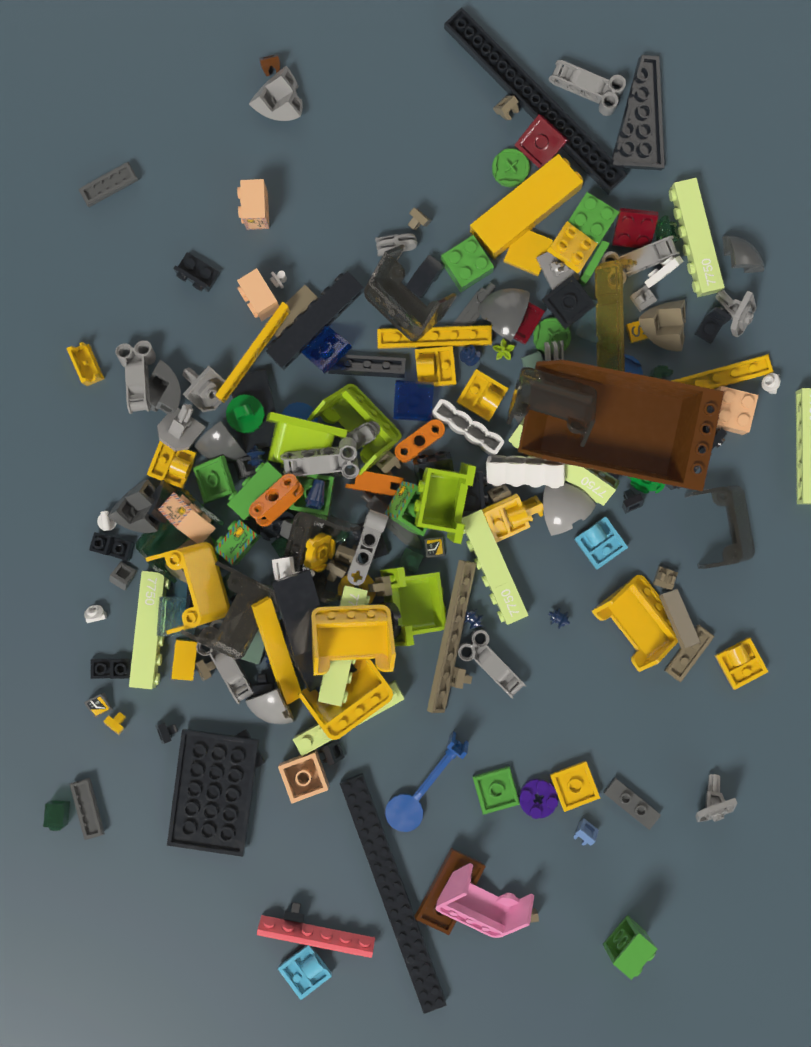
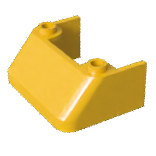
M201 542L146 558V561L165 557L166 564L170 569L179 570L183 568L194 607L186 609L182 614L183 624L166 630L167 634L222 619L229 614L230 604L216 554L210 543Z

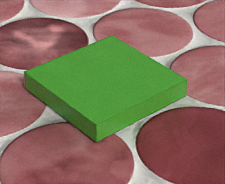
M606 241L601 242L581 276L579 284L586 285L610 243Z
M219 456L193 467L204 504L231 495L236 491L225 456Z
M509 766L472 776L483 815L520 805Z

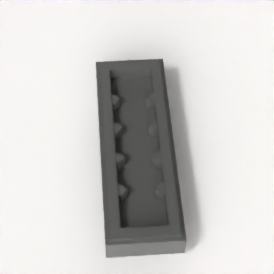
M129 162L78 190L87 206L91 207L138 181V178Z
M86 778L70 783L84 840L104 835L105 832L91 779Z
M616 778L612 780L603 792L649 830L661 816L659 812Z

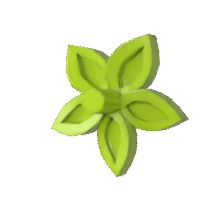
M504 338L500 346H492L498 352L496 360L501 359L503 356L507 360H511L510 352L514 350L515 346L507 345Z

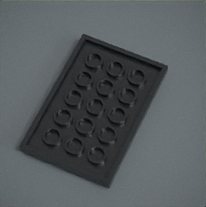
M189 729L182 730L167 846L240 857L244 856L260 739Z

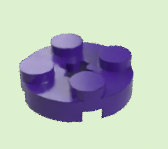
M535 778L527 781L522 786L519 802L522 810L534 819L545 818L552 814L558 806V795L550 782ZM535 794L543 795L541 803L533 801Z

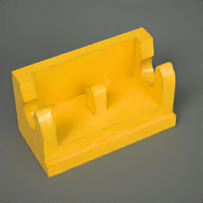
M81 342L78 347L70 346L66 348L82 384L89 386L105 379L90 344Z
M176 639L171 679L193 681L198 642Z

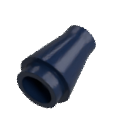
M314 480L305 499L307 507L321 510L322 506H324V481Z

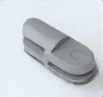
M409 233L376 237L377 255L380 257L413 250L417 246V238L414 234Z
M563 340L558 341V345L556 341L551 342L550 345L548 342H544L545 361L564 360Z
M370 421L355 428L346 437L353 438L357 449L377 437L380 432V426L378 423ZM350 447L345 448L347 451L352 450Z

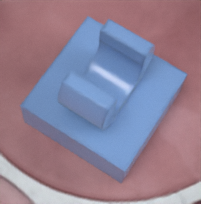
M583 818L578 824L574 839L580 837L583 839V846L587 843L591 846L596 842L599 830Z

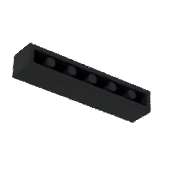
M348 271L345 274H339L335 279V284L331 287H326L321 293L322 296L317 301L313 300L308 305V310L304 314L300 313L294 319L295 323L291 327L287 326L280 333L281 337L277 341L273 340L268 344L266 353L283 371L364 292V287Z

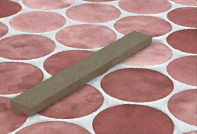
M459 560L427 708V711L431 713H445L476 568L475 562Z

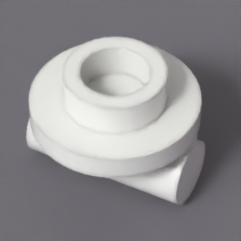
M279 271L277 275L271 272L272 277L270 280L276 288L280 287L283 289L282 283L287 281L285 272Z
M775 373L767 374L762 380V388L770 394H776L781 382L780 375Z
M100 512L101 514L97 520L98 526L103 531L114 529L117 523L107 516L109 512Z
M92 605L84 613L87 623L107 619L106 612L100 605Z

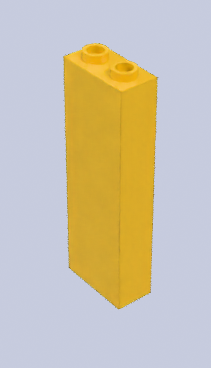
M558 154L470 224V232L489 255L495 259L526 232L533 229L582 189L583 178L577 171L574 172L566 158H562Z

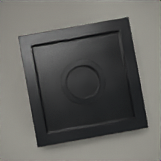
M573 275L542 299L564 330L596 307L595 303Z

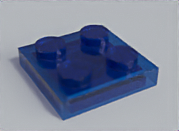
M327 326L301 353L326 374L352 346Z
M396 380L393 419L431 421L434 382Z

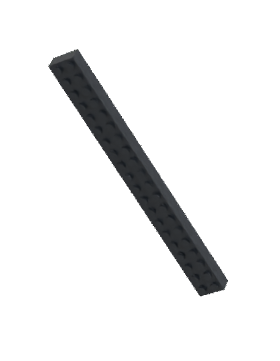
M462 7L444 23V29L510 96L516 97L518 104L534 120L541 114L568 139L562 149L608 195L626 178L627 174L621 168L610 167L611 158Z
M362 773L340 781L342 792L422 1011L426 1014L447 1006L364 775Z

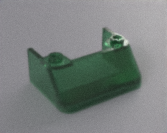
M181 489L177 492L179 497L183 494L192 504H195L212 519L211 524L215 520L220 525H224V522L211 509L186 489ZM167 520L165 524L161 523L159 525L158 531L143 533L136 542V549L146 560L147 557L176 550L189 537ZM165 557L147 561L152 569L173 583L177 582V579L165 567Z

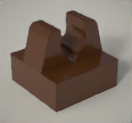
M278 54L259 58L261 67L267 77L270 76V66L276 69V73L280 71Z

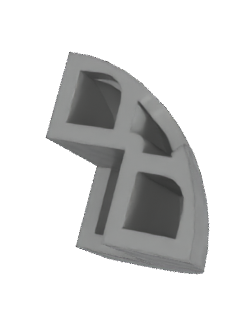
M285 66L277 72L251 99L249 105L258 113L278 121H290L301 116L303 102L297 96L296 89L298 84L289 68Z
M564 483V486L559 488L545 486L543 509L551 536L572 529L573 523L580 519L584 521L596 507L594 501L584 491L573 485Z
M279 688L245 700L252 713L263 721L272 724L295 722L290 707L285 704Z

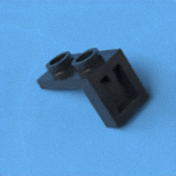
M714 307L705 315L695 335L711 344L721 327L730 321L732 316L728 314L729 312L726 309Z

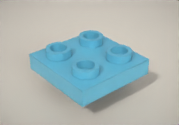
M606 516L574 538L596 570L628 548Z
M305 945L277 968L300 1000L332 977V972L314 948L309 945Z

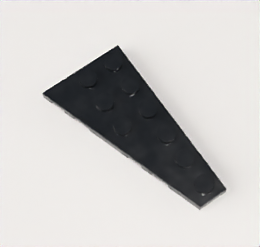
M641 55L638 59L610 163L611 168L660 171L665 168L659 56Z

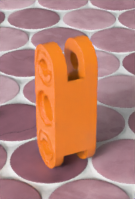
M437 419L431 420L400 442L395 448V456L399 462H409L441 439L445 432L444 424ZM436 427L439 431L434 433L432 428ZM416 437H423L425 444L417 446L414 442ZM407 450L408 453L407 455H402L401 451Z
M365 471L362 475L358 474L356 476L355 484H345V488L394 497L397 490L390 489L391 483L401 484L405 479Z
M285 474L250 505L249 514L256 520L258 525L268 526L303 495L304 487L295 475Z

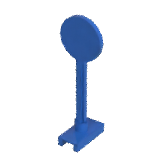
M455 731L449 736L446 754L413 795L398 794L389 800L385 809V816L392 828L401 832H409L416 829L423 819V807L419 800L452 759H455L456 756L463 759L466 756L469 742L465 741L461 744L460 741H457V733Z

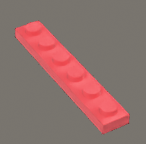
M261 915L257 935L369 958H372L375 937Z

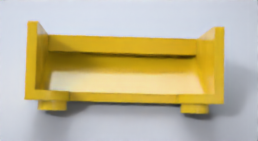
M642 575L633 577L592 610L596 618L601 621L611 617L637 650L631 657V661L639 672L658 664L678 643L659 594Z
M387 606L318 607L313 610L311 620L314 675L326 674L330 669V661L375 659L377 669L383 672H393L396 652L391 611Z
M356 659L354 666L357 670L352 673L350 684H346L345 691L348 692L346 703H342V706L318 702L319 693L316 689L309 692L305 688L298 693V696L328 738L333 740L340 739L392 700V689L370 659Z

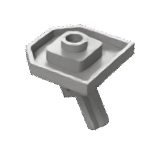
M549 252L536 258L552 291L572 275L576 280L580 277L581 271L576 273Z
M724 290L719 291L715 298L729 312L728 314L732 316L731 319L733 321L730 329L733 336L739 337L744 333L747 325L752 322L754 312L757 309L753 292L747 291L743 300L739 301L737 299L733 300Z
M210 366L200 375L189 367L183 370L182 376L191 383L183 395L202 412L216 410L222 402L215 395L225 380Z
M183 404L181 409L177 408L176 412L167 414L157 425L159 441L174 451L189 450L205 431L206 427L191 417L193 412L192 405Z
M709 775L706 808L697 812L695 816L697 822L712 819L714 822L725 818L724 815L733 812L737 805L735 798L725 801L722 793H720L719 775Z

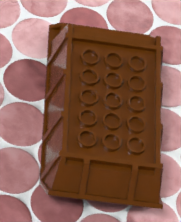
M568 360L538 361L535 366L518 452L544 460L703 492L724 391ZM707 406L713 407L712 413L707 412ZM703 426L709 428L708 433L702 431ZM699 446H703L705 448L704 453H699ZM695 466L700 467L699 473L694 472Z

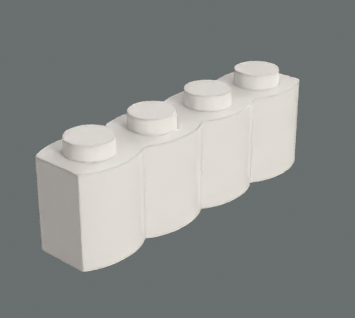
M440 399L432 411L435 419L440 420L443 424H448L452 431L464 435L470 443L479 445L488 455H496L505 443L498 434L488 432L483 424L472 421L468 414L456 410L453 404L446 400Z
M502 455L488 456L486 461L487 483L494 486L510 484L511 486L519 487L526 484L535 488L541 485L559 488L564 486L565 483L564 463L544 460L534 456L507 457Z

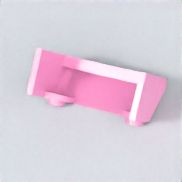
M469 863L451 874L437 900L436 910L490 937L500 938L530 925L534 895L529 894L519 899L512 893H505L498 897L470 883L473 864Z

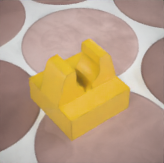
M537 496L522 501L529 521H533L532 515L538 513L540 517L543 516V504Z
M119 712L114 718L108 715L103 722L120 735L124 730L121 724L126 719V716Z

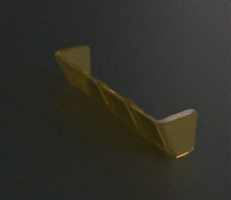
M619 259L599 263V266L595 268V297L598 302L596 303L597 366L624 372L623 268L636 266L637 261H632V259Z

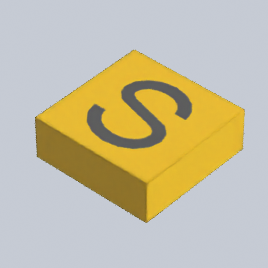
M639 321L626 324L630 343L649 339L644 334Z

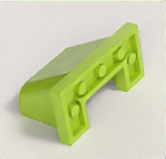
M270 412L267 415L266 421L276 424L267 461L280 463L281 468H284L283 460L280 457L283 453L332 447L335 437L346 438L347 430Z
M461 462L459 472L426 467L423 480H420L418 484L419 500L416 499L414 511H417L415 525L417 527L446 531L449 540L453 543L461 544L465 524L461 522L468 485L473 486L476 466Z
M404 567L380 570L381 576H390L392 595L384 596V602L395 603L401 614V618H398V626L402 625L401 632L397 639H394L395 646L414 645L413 635L444 630L446 608L443 602L444 591L441 586L439 572L405 577Z

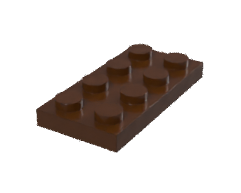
M451 848L416 912L415 919L450 935L457 921L436 910L437 900L454 871L469 863L473 864L470 883L476 886L486 867L485 864Z

